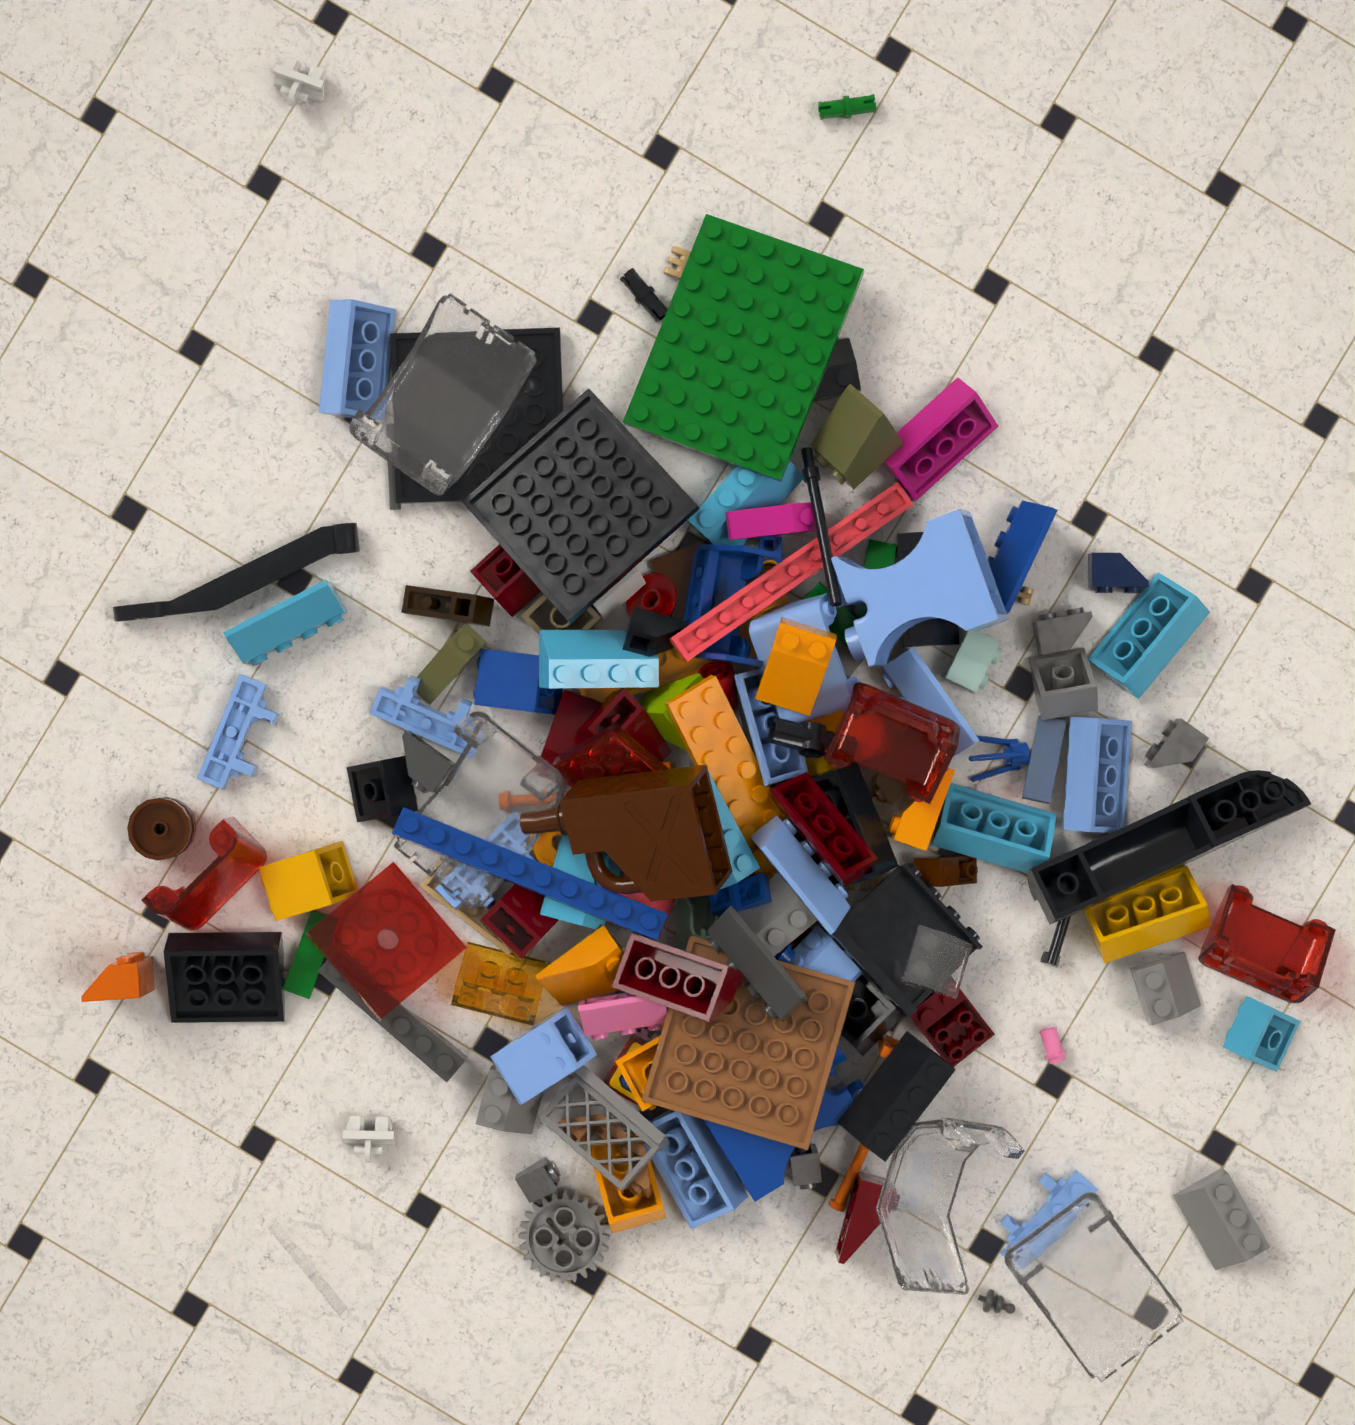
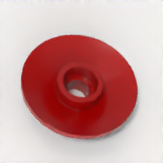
M650 573L643 576L646 584L626 601L628 616L631 617L634 607L670 616L677 599L676 587L672 580L660 573Z

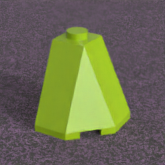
M699 673L649 690L638 700V703L645 709L663 739L686 751L687 749L664 703L702 681L704 678Z

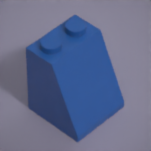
M481 649L477 660V683L473 690L474 705L555 715L562 697L563 688L548 689L539 687V655Z

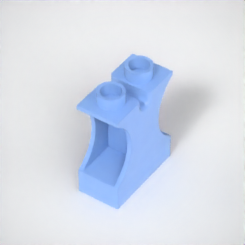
M957 509L927 521L924 533L915 549L903 560L892 566L881 569H867L858 565L850 558L838 556L831 558L842 600V605L837 607L839 608L847 604L861 605L864 603L867 606L866 615L854 620L853 627L845 629V639L853 658L856 661L866 658L869 667L886 666L890 653L898 639L909 628L920 622L941 618L955 623L965 631L978 632L1009 620L974 520L969 511Z

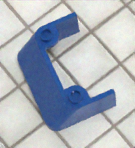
M699 545L693 556L683 620L688 621L689 626L744 588L747 580H755L763 571V558L780 559L781 553L744 545ZM740 625L693 657L763 667L764 661L748 658L750 655V645L747 638L738 636Z

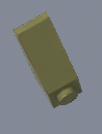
M464 623L417 676V678L421 679L417 693L431 705L488 642L470 625Z

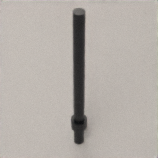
M804 447L801 449L804 465L802 470L803 480L808 485L830 604L832 607L842 605L837 575L831 560L833 554L818 482L821 479L819 468L815 466L812 448Z

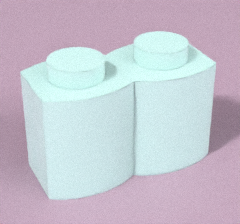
M966 631L944 678L972 692H976L978 688L983 690L990 676L986 671L990 663L996 664L1002 652V649L998 647L1001 641L980 631Z

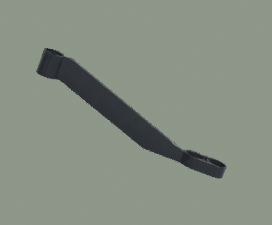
M342 523L320 527L171 601L113 607L114 621H132L218 610L331 554L359 552L357 523Z

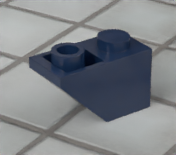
M1121 553L1088 554V588H1095V593H1113V588H1124V593H1141V588L1149 587V581Z

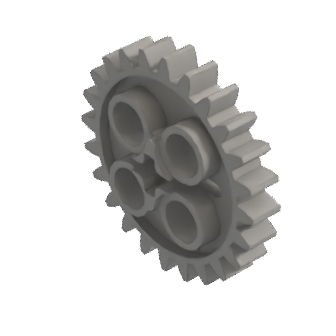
M567 1189L564 1190L562 1197H558L555 1191L552 1193L551 1200L546 1196L541 1198L542 1205L533 1202L532 1207L535 1212L526 1210L524 1215L529 1221H521L520 1226L527 1230L520 1232L518 1238L526 1240L519 1247L520 1250H528L524 1255V1261L533 1259L534 1261L530 1269L533 1270L539 1266L541 1268L540 1277L549 1272L551 1282H553L556 1275L560 1276L562 1283H565L566 1276L569 1275L573 1282H576L577 1273L587 1278V1268L596 1271L597 1266L594 1261H604V1257L599 1252H608L609 1247L602 1243L603 1241L610 1240V1235L603 1233L604 1230L609 1228V1223L600 1222L605 1217V1213H595L598 1203L589 1206L588 1195L582 1201L578 1200L579 1191H576L572 1198L568 1196ZM561 1210H568L573 1215V1219L570 1222L564 1223L557 1218V1214ZM547 1218H551L562 1233L570 1232L569 1240L583 1252L582 1255L577 1254L573 1246L566 1239L559 1240V1231L546 1221ZM543 1229L550 1231L552 1239L548 1242H541L537 1238L538 1231ZM583 1230L590 1232L592 1240L588 1243H581L576 1236L578 1232ZM560 1250H567L572 1255L570 1261L563 1263L557 1259L556 1254Z

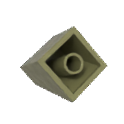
M850 384L844 390L811 443V446L817 453L814 457L817 463L825 470L828 467L832 469L830 473L839 484L842 485L846 482L854 490L904 443L885 414Z

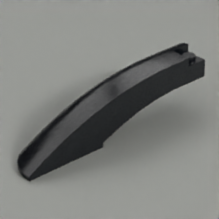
M1269 771L1243 772L1194 793L1106 836L1031 868L1027 874L1029 889L1034 901L1038 900L1049 924H1053L1231 844L1310 806L1311 802L1305 793L1287 778L1283 779L1271 774Z

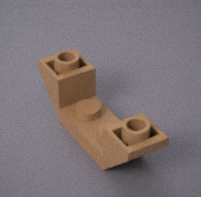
M602 1114L590 1115V1121L606 1120V1117ZM586 1116L570 1118L571 1123L585 1122ZM566 1118L561 1119L558 1124L566 1123ZM615 1124L611 1125V1139L627 1138L625 1131ZM607 1125L591 1126V1137L597 1132L596 1136L600 1140H607ZM587 1127L571 1128V1139L574 1142L587 1141ZM562 1128L561 1130L567 1134V1128ZM640 1142L632 1143V1158L644 1157L647 1153L646 1147ZM628 1143L614 1144L619 1148V1154L624 1158H628ZM648 1164L627 1186L635 1195L643 1194L647 1198L652 1194ZM629 1168L624 1173L625 1177L629 1173Z

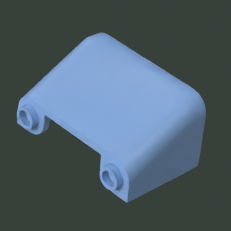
M828 593L773 607L751 621L749 634L758 660L764 661L763 667H761L763 672L781 617L830 632L828 626L834 622L837 610L836 607L831 606ZM834 646L810 716L776 705L775 707L779 718L802 724L862 703L866 700L865 688L863 683L856 677H846L837 649Z

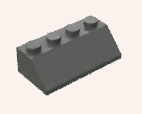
M732 906L708 929L707 932L712 936L708 942L718 954L721 951L727 954L730 959L726 964L729 967L743 972V975L748 980L744 985L755 998L761 995L767 1004L763 1008L773 1020L779 1017L782 1022L785 1021L809 1000L802 989Z

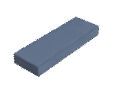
M1038 716L1022 799L1050 804L1066 726L1065 720L1055 718L1042 720L1041 716Z

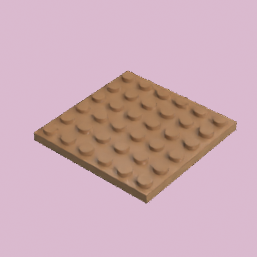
M690 935L686 952L728 966L726 962L730 958L724 951L718 954L708 940ZM777 960L809 999L783 1022L779 1017L775 1020L771 1018L763 1008L767 1004L761 995L755 998L744 985L748 980L743 974L733 1001L712 1023L669 1008L642 1101L808 1150L856 983Z

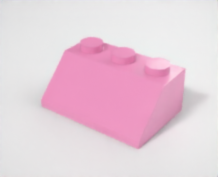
M627 992L580 1000L578 1005L584 1035L591 1036L592 1040L608 1038V1033L619 1031L620 1035L637 1033L636 1028L646 1026L648 1031L663 1029L668 1012V1007Z

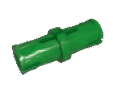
M871 94L849 98L848 95L843 96V99L820 101L818 102L820 120L842 116L848 119L856 114L876 113L875 95Z

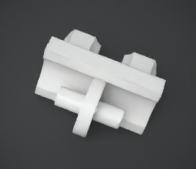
M287 57L281 66L276 64L273 70V74H275L274 86L281 88L280 94L288 96V105L294 107L297 100L307 103L308 98L322 103L325 82L324 69L314 66L311 67L308 75L300 73L301 63L290 57Z
M349 1116L347 1130H343L342 1139L345 1144L365 1145L354 1147V1154H365V1163L372 1162V1155H383V1146L373 1145H396V1135L393 1131L390 1117H376L375 1131H365V1117Z

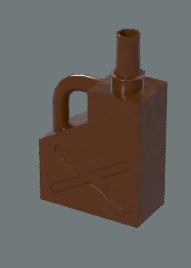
M707 764L578 780L559 800L556 808L523 812L520 816V827L525 835L559 831L564 836L568 835L573 855L585 854L587 866L593 879L601 887L613 893H643L650 901L716 895L733 872ZM605 851L628 877L612 874L605 865L602 852Z

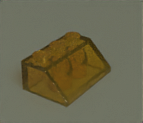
M468 942L455 983L451 1005L534 1026L544 988L535 975L549 966L550 962L526 956L519 960L513 953H510L508 956L502 950Z

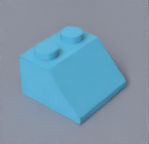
M1246 996L1244 1002L1238 1008V1015L1232 1027L1226 1034L1223 1047L1277 1072L1301 1021Z

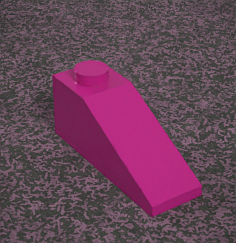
M811 502L725 512L729 540L796 535L816 531Z

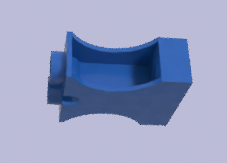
M839 1045L829 1077L837 1073L834 1068L835 1066L847 1060ZM860 1079L845 1086L844 1082L834 1087L826 1086L814 1132L825 1127L840 1125L837 1121L864 1087ZM704 1120L754 1202L784 1184L786 1165L795 1146Z

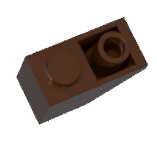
M966 855L914 858V866L922 874L920 879L927 886L930 884L933 887L977 883L978 868L976 858Z

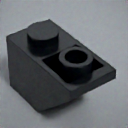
M634 607L627 626L622 650L651 657L673 649L675 647L669 639L686 628L689 622Z

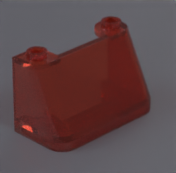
M857 682L849 694L825 752L824 760L838 769L850 767L852 762L858 763L905 783V790L909 798L916 802L924 801L930 804L957 750L960 726L945 716L871 685Z
M234 817L223 819L211 831L209 844L219 856L187 888L183 886L178 890H172L167 886H158L141 900L151 911L185 930H198L259 871L258 867L265 865L267 861L265 848Z
M1231 884L1226 890L1198 957L1199 962L1208 968L1290 1003L1303 1002L1319 988L1336 929L1327 926L1324 921L1319 919L1307 921L1302 926L1253 905L1254 897L1248 888Z

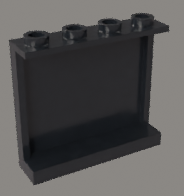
M900 863L845 915L834 933L831 935L827 933V935L903 1017L910 1018L918 1010L916 1007L975 950H980L983 946L978 942L980 939L979 935L971 927L965 928L959 921L961 918L959 913L950 905L946 907L939 900L942 896L937 889L930 884L927 886L920 879L922 876L921 872L911 863L909 865Z

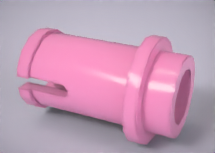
M1057 1026L1039 1031L1047 1054L1044 1057L1048 1059L1049 1064L1066 1060L1064 1054L1067 1052L1062 1049Z

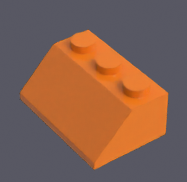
M131 952L116 958L117 962L108 965L81 996L82 1002L141 998L154 991L153 956L145 957L144 952Z

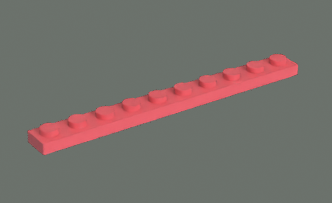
M896 482L828 529L833 557H839L914 505L899 482ZM818 537L671 637L669 640L683 661L686 663L822 569L823 563Z

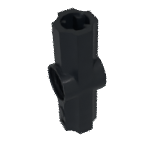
M775 717L768 732L769 743L796 749L801 756L806 758H821L824 756L850 763L857 749L855 737L828 731L825 725L817 722L800 724Z

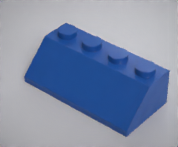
M1023 500L1018 507L1012 506L1006 518V521L1010 523L1007 531H1000L994 544L998 550L994 558L989 556L987 559L1007 614L1017 598L1058 511L1053 507Z

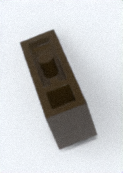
M406 585L401 613L490 627L494 599L474 594Z

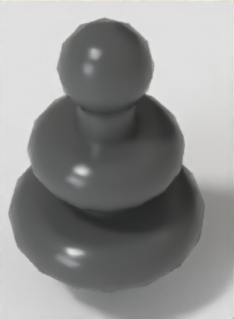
M990 1289L986 1297L982 1295L978 1297L979 1301L984 1302L983 1311L986 1313L990 1311L991 1307H994L995 1313H1000L1001 1309L1005 1310L1008 1314L1015 1312L1014 1304L1004 1303L1003 1296H998L997 1299L994 1298V1290Z

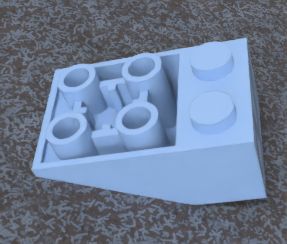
M565 1007L549 1014L490 1057L521 1105L583 1066L597 1054L569 1008Z

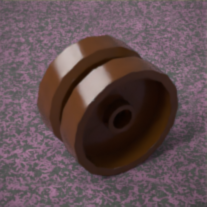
M161 797L146 800L138 805L130 815L127 826L129 841L135 851L145 858L158 861L177 857L185 852L194 841L196 833L195 817L189 807L178 799ZM158 824H163L165 826V832L163 834H160L161 829L158 827Z

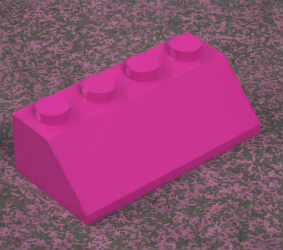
M957 377L897 432L904 444L886 459L882 465L916 502L999 426L977 392Z

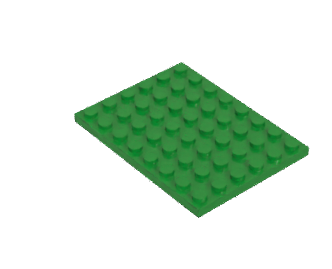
M706 214L624 417V425L782 482L861 283L864 269Z

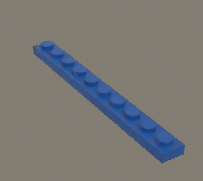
M403 807L392 832L396 837L654 941H658L668 914L618 893H613L603 887Z

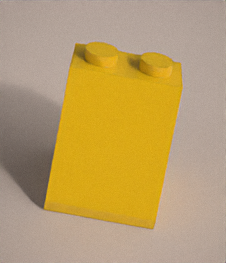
M343 841L258 867L261 874V882L269 899V908L274 915L275 921L332 905L360 894Z

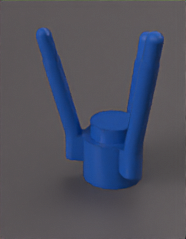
M976 735L981 742L1007 745L1008 747H1003V753L969 756V761L1004 759V763L1009 764L971 777L972 782L1007 771L1020 770V765L1029 764L1028 745L1026 742L1018 743V739H1002Z

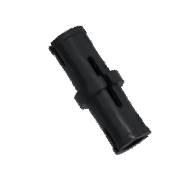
M634 268L628 270L620 278V281L635 296V302L638 305L641 304L656 323L661 321L665 317L668 308L654 293L655 289L652 286L649 287Z

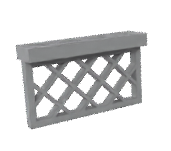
M583 1065L575 1071L576 1075L544 1109L538 1118L623 1192L659 1150L663 1151L669 1144V1141L659 1129ZM579 1085L585 1091L586 1102L570 1103V1093ZM590 1096L596 1101H590ZM566 1098V1103L561 1104V1102ZM603 1106L606 1109V1120L590 1121V1107ZM586 1107V1121L571 1123L570 1108ZM555 1109H566V1123L554 1124L548 1117ZM610 1113L617 1119L610 1120ZM607 1125V1140L591 1141V1126ZM611 1125H625L627 1127V1138L611 1139ZM587 1127V1141L574 1142L571 1139V1128ZM567 1128V1134H565L561 1129ZM631 1131H632L637 1137L631 1138ZM644 1142L651 1148L644 1157L632 1158V1143ZM628 1143V1158L612 1159V1144ZM607 1145L608 1160H595L592 1157V1146ZM587 1146L588 1153L581 1147ZM628 1163L629 1173L620 1182L613 1176L612 1164ZM602 1165H608L609 1171L606 1170Z

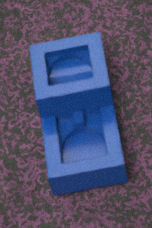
M759 873L720 889L716 895H709L711 913L713 915L723 914L730 906L738 912L772 902L768 876Z

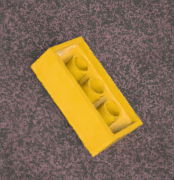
M1188 866L1175 869L1084 910L1094 943L1104 964L1211 927L1208 905Z

